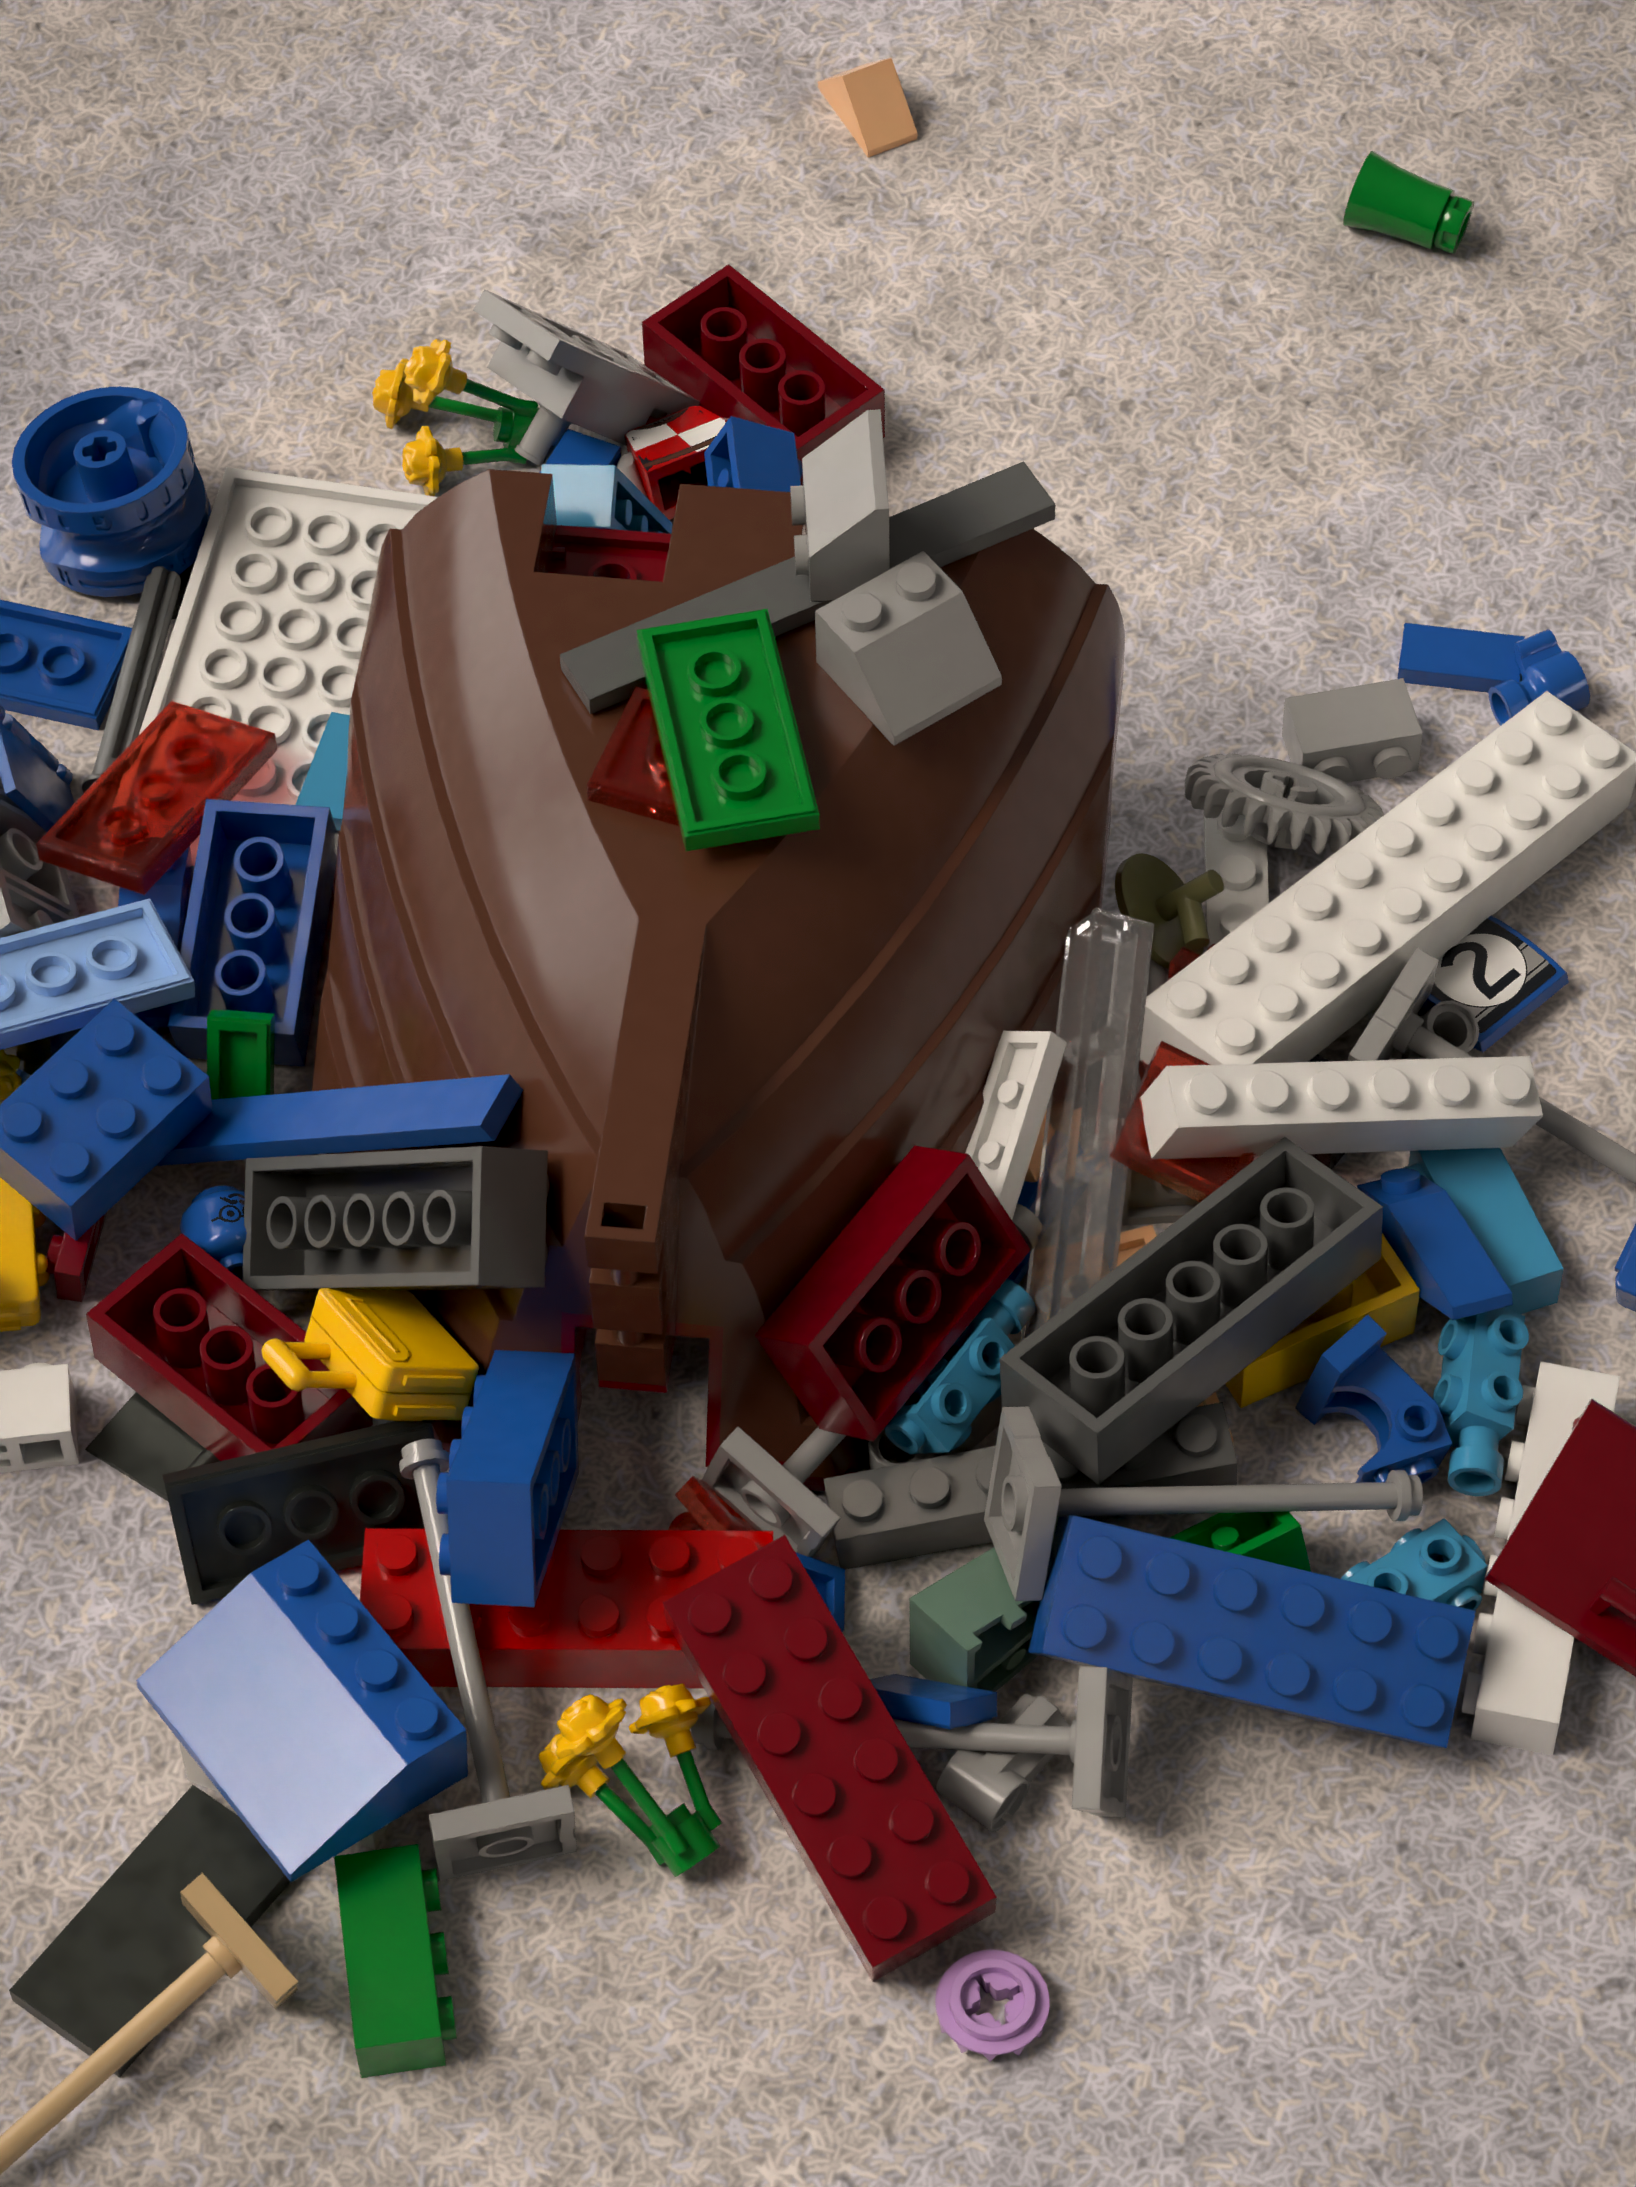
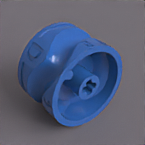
M118 386L88 390L62 399L45 409L21 433L14 447L12 457L13 476L27 516L42 525L39 543L42 561L47 571L60 584L73 591L91 596H128L143 591L146 577L152 572L154 567L164 566L168 571H174L180 575L196 561L212 510L203 479L195 463L186 422L180 411L169 400L156 393L132 387Z

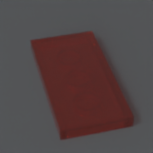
M171 701L36 843L39 860L145 895L200 835L206 799L231 801L277 751L275 733Z

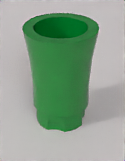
M1371 151L1366 157L1352 188L1344 214L1343 226L1382 233L1413 242L1431 250L1435 246L1443 251L1454 254L1467 230L1474 201L1454 195V190L1428 181Z

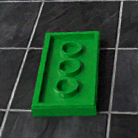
M768 609L637 630L638 649L685 851L820 829L819 811Z

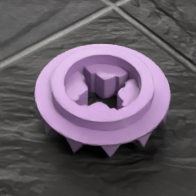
M981 1950L960 1958L944 1973L936 1991V2012L941 2032L947 2033L956 2042L961 2053L970 2050L983 2054L989 2061L993 2060L997 2055L1010 2052L1019 2056L1024 2047L1034 2038H1041L1050 2009L1048 1988L1040 1972L1026 1959L1003 1950ZM979 1985L982 1986L986 1994L990 1993L996 2001L1005 1998L1011 2000L1005 2004V2025H1002L999 2020L995 2021L990 2013H983L979 2016L976 2014L980 2009L981 2000Z

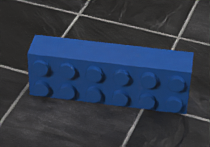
M1070 1515L1058 1517L1043 1598L1039 1602L1028 1653L1086 1667H1107L1126 1676L1418 1745L1447 1748L1476 1611Z

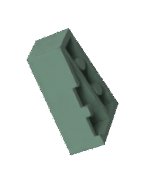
M1057 1516V1517H1056L1055 1528H1054V1534H1053V1540H1054V1535H1055L1056 1526H1057V1522H1058V1517H1063V1516ZM995 1547L909 1598L910 1665L925 1679L996 1692L1038 1656L1028 1652L1040 1600L1015 1601Z

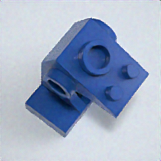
M1366 1315L1321 1355L1295 1409L1313 1425L1328 1413L1334 1412L1353 1415L1366 1424L1376 1438L1378 1451L1359 1468L1357 1472L1359 1477L1356 1483L1386 1482L1391 1470H1405L1408 1475H1418L1423 1484L1438 1474V1468L1450 1449L1452 1441L1437 1402L1380 1348L1387 1333L1369 1315Z

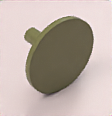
M1139 853L1124 860L1116 872L1115 895L1123 921L1139 947L1157 964L1173 971H1181L1203 954L1204 947L1209 945L1210 939L1202 903L1224 890L1221 876L1215 870L1210 869L1184 884L1180 877L1157 857Z

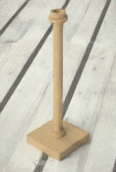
M203 1873L180 1893L184 1907L212 1937L202 1946L206 1953L0 2136V2175L225 1974L232 1979L239 1971H242L275 2010L297 1992L298 1980Z

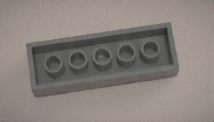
M1286 1137L1282 1138L1000 1358L1002 1407H1029L1040 1432L1041 1440L1096 1484H1101L1381 1260L1383 1206Z
M478 1146L248 1158L245 1165L244 1225L247 1235L243 1246L242 1281L253 1290L318 1292L321 1288L397 1291L545 1288V1266L548 1259L546 1244V1204L549 1193V1177L547 1174L548 1151Z

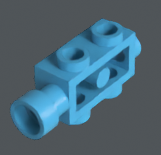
M1009 1279L1005 1280L947 1351L949 1362L942 1357L909 1397L911 1405L904 1404L887 1424L884 1430L894 1445L909 1454L948 1453L958 1448L967 1440L972 1432L970 1424L986 1404L994 1401L1001 1395L1000 1358L1015 1347L1008 1338V1335L1019 1333L1036 1311L1033 1299L1021 1286Z
M1508 1307L1456 1320L1450 1319L1444 1326L1438 1342V1353L1443 1356L1441 1379L1435 1387L1432 1399L1438 1404L1452 1441L1451 1446L1456 1448L1450 1455L1448 1483L1454 1490L1465 1495L1488 1496L1501 1489L1504 1458L1498 1452L1499 1441L1514 1429L1516 1405L1523 1398V1388L1519 1381L1521 1353L1529 1341V1332L1524 1324L1525 1316L1511 1311Z
M1443 1518L1424 1531L1416 1528L1407 1532L1394 1544L1391 1552L1371 1564L1363 1561L1354 1565L1341 1579L1385 1590H1394L1398 1593L1475 1611L1482 1601L1480 1594L1483 1590L1488 1565L1479 1546L1466 1535L1460 1536L1451 1524Z

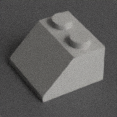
M881 409L865 411L803 457V485L790 486L792 526L805 525L806 535H794L796 575H809L810 601L835 600L889 570V502Z
M924 551L815 611L816 662L893 746L1002 685L1001 673L963 591Z

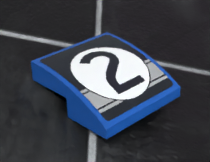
M1491 915L1437 959L1439 963L1432 992L1422 1008L1428 1011L1441 1001L1451 1000L1463 1004L1471 1010L1477 1019L1479 1027L1478 1041L1473 1048L1483 1053L1568 984L1569 980L1567 972L1549 955L1521 933Z

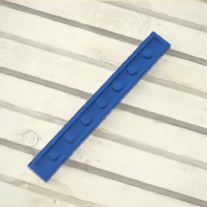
M510 1074L214 1099L211 1100L212 1113L156 1166L495 1141L519 1100L523 1089Z

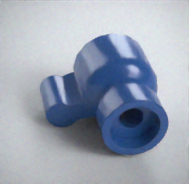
M1549 629L1515 642V659L1523 680L1521 682L1511 679L1490 687L1488 693L1492 712L1500 726L1546 691L1575 711L1587 707L1590 703L1589 685L1579 662L1570 652L1561 651L1554 634Z

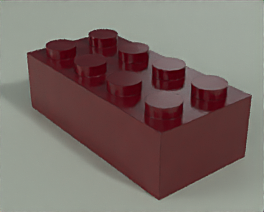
M729 264L642 321L645 366L700 402L699 406L722 418L729 419L730 416L794 433L797 458L801 463L803 457L867 410L881 409L883 438H885V389ZM802 471V477H801V480H800V481H801V485H803V471Z
M914 1145L758 1330L755 1337L819 1429L874 1441L1031 1249L969 1154Z
M183 1233L86 1313L94 1358L205 1449L213 1453L220 1461L363 1429L373 1425V1418L368 1415L346 1389L306 1388L301 1391H294L285 1385L263 1359L262 1347L268 1340L274 1338L280 1339L283 1342H305L306 1331ZM300 1359L309 1371H329L320 1359Z

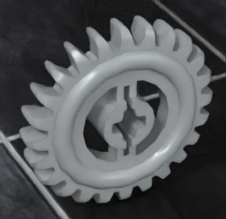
M1229 753L1226 756L1215 754L1197 760L1188 768L1185 778V798L1191 801L1192 808L1204 810L1206 818H1217L1223 810L1221 823L1223 827L1233 826L1239 815L1246 816L1243 826V834L1245 836L1251 834L1258 841L1269 845L1272 844L1278 833L1275 847L1293 848V850H1296L1303 842L1306 833L1312 835L1311 846L1317 854L1323 851L1328 836H1330V849L1335 853L1384 816L1380 806L1357 787L1349 786L1347 782L1339 778H1334L1306 766L1257 755L1242 756L1234 753Z

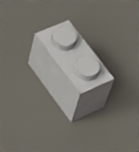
M1404 678L1285 698L1282 737L1291 763L1300 764L1326 773L1347 783L1377 777L1395 779L1407 772L1418 771L1423 733Z

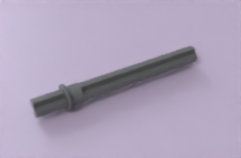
M164 566L154 567L152 572L146 577L92 774L87 776L82 784V791L86 799L76 833L83 842H91L97 848H102L147 711L181 585L179 574L174 571H168Z

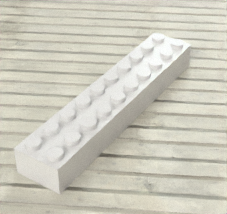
M1548 691L1544 692L1144 998L1139 1004L1131 1053L1158 1074L1166 1066L1308 1062L1383 1002L1416 948L1438 959L1470 934L1489 916L1494 915L1622 813L1630 804L1636 782V752Z

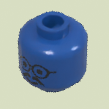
M226 1185L215 1186L197 1194L192 1200L191 1205L182 1215L180 1230L181 1233L242 1280L243 1246L247 1235L244 1225L245 1191H239L234 1187Z

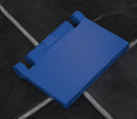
M0 705V777L5 794L53 839L58 841L77 861L90 857L86 842H83L76 833L79 817L70 789V783L73 779L71 771L65 765L59 764L58 759L44 745L37 741L12 715L5 713L4 708Z

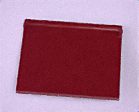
M1591 1398L1584 1412L1574 1420L1571 1434L1486 1575L1485 1580L1635 1677L1636 1426Z

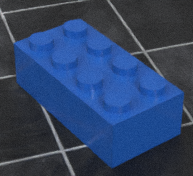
M206 799L180 955L194 979L195 997L172 1003L168 1022L176 1048L186 1058L207 1060V1016L211 1009L275 1013L274 1064L305 1067L337 863L339 837L330 807Z
M495 1350L486 1375L478 1374L476 1376L473 1396L474 1407L466 1406L464 1408L461 1439H453L451 1442L449 1472H440L438 1477L436 1507L438 1514L448 1515L449 1534L443 1533L441 1538L439 1570L441 1575L450 1576L452 1603L535 1607L579 1474L575 1353Z

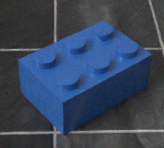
M114 998L0 1104V1177L77 1241L212 1113L209 1076Z

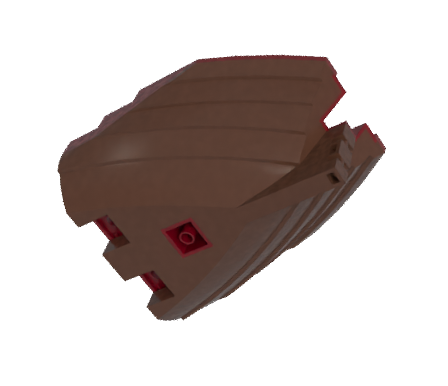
M488 469L459 483L416 513L403 529L390 528L381 547L369 617L350 704L347 777L342 824L338 838L328 969L320 1004L312 1091L507 1074L514 1078L523 1091L495 1141L326 1154L478 1146L548 1151L547 1174L549 1177V1193L546 1204L548 1259L545 1266V1288L406 1291L411 1292L479 1365V1375H486L495 1350L575 1353L577 1426L582 1402L579 1368L586 1328L597 1329L595 1352L599 1387L667 1393L675 1337L709 1339L705 1467H709L719 1446L737 1427L742 1429L776 1461L783 1465L818 1426L759 1343L755 1334L914 1145L960 1153L966 1152L984 1104L983 1090L1003 1031H1052L1067 1042L1047 1110L1061 1131L1073 1135L1079 1146L1088 1064L1089 1029L1093 1019L1098 972L1099 927L1110 835L1112 779L1123 688L1125 631L1121 611L1108 584H1096L1077 562L1034 528L940 567L963 591L1001 673L1002 685L895 746L816 662L815 620L776 636L775 641L819 811L820 829L685 851L649 692L645 691L590 714L562 672L560 654L795 557L794 535H806L805 525L792 526L790 492L680 484L672 533L668 534L557 525L553 474ZM473 1387V1391H472V1394H471V1398H470V1401H469V1404H468V1406H472V1407H474V1405H473L474 1387ZM431 1420L434 1438L440 1440L443 1450L450 1453L452 1440L461 1439L462 1420ZM846 1435L802 1484L809 1490L825 1492L823 1479L858 1472L869 1459V1440Z

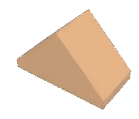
M892 58L866 63L818 81V89L868 158L918 139V133Z

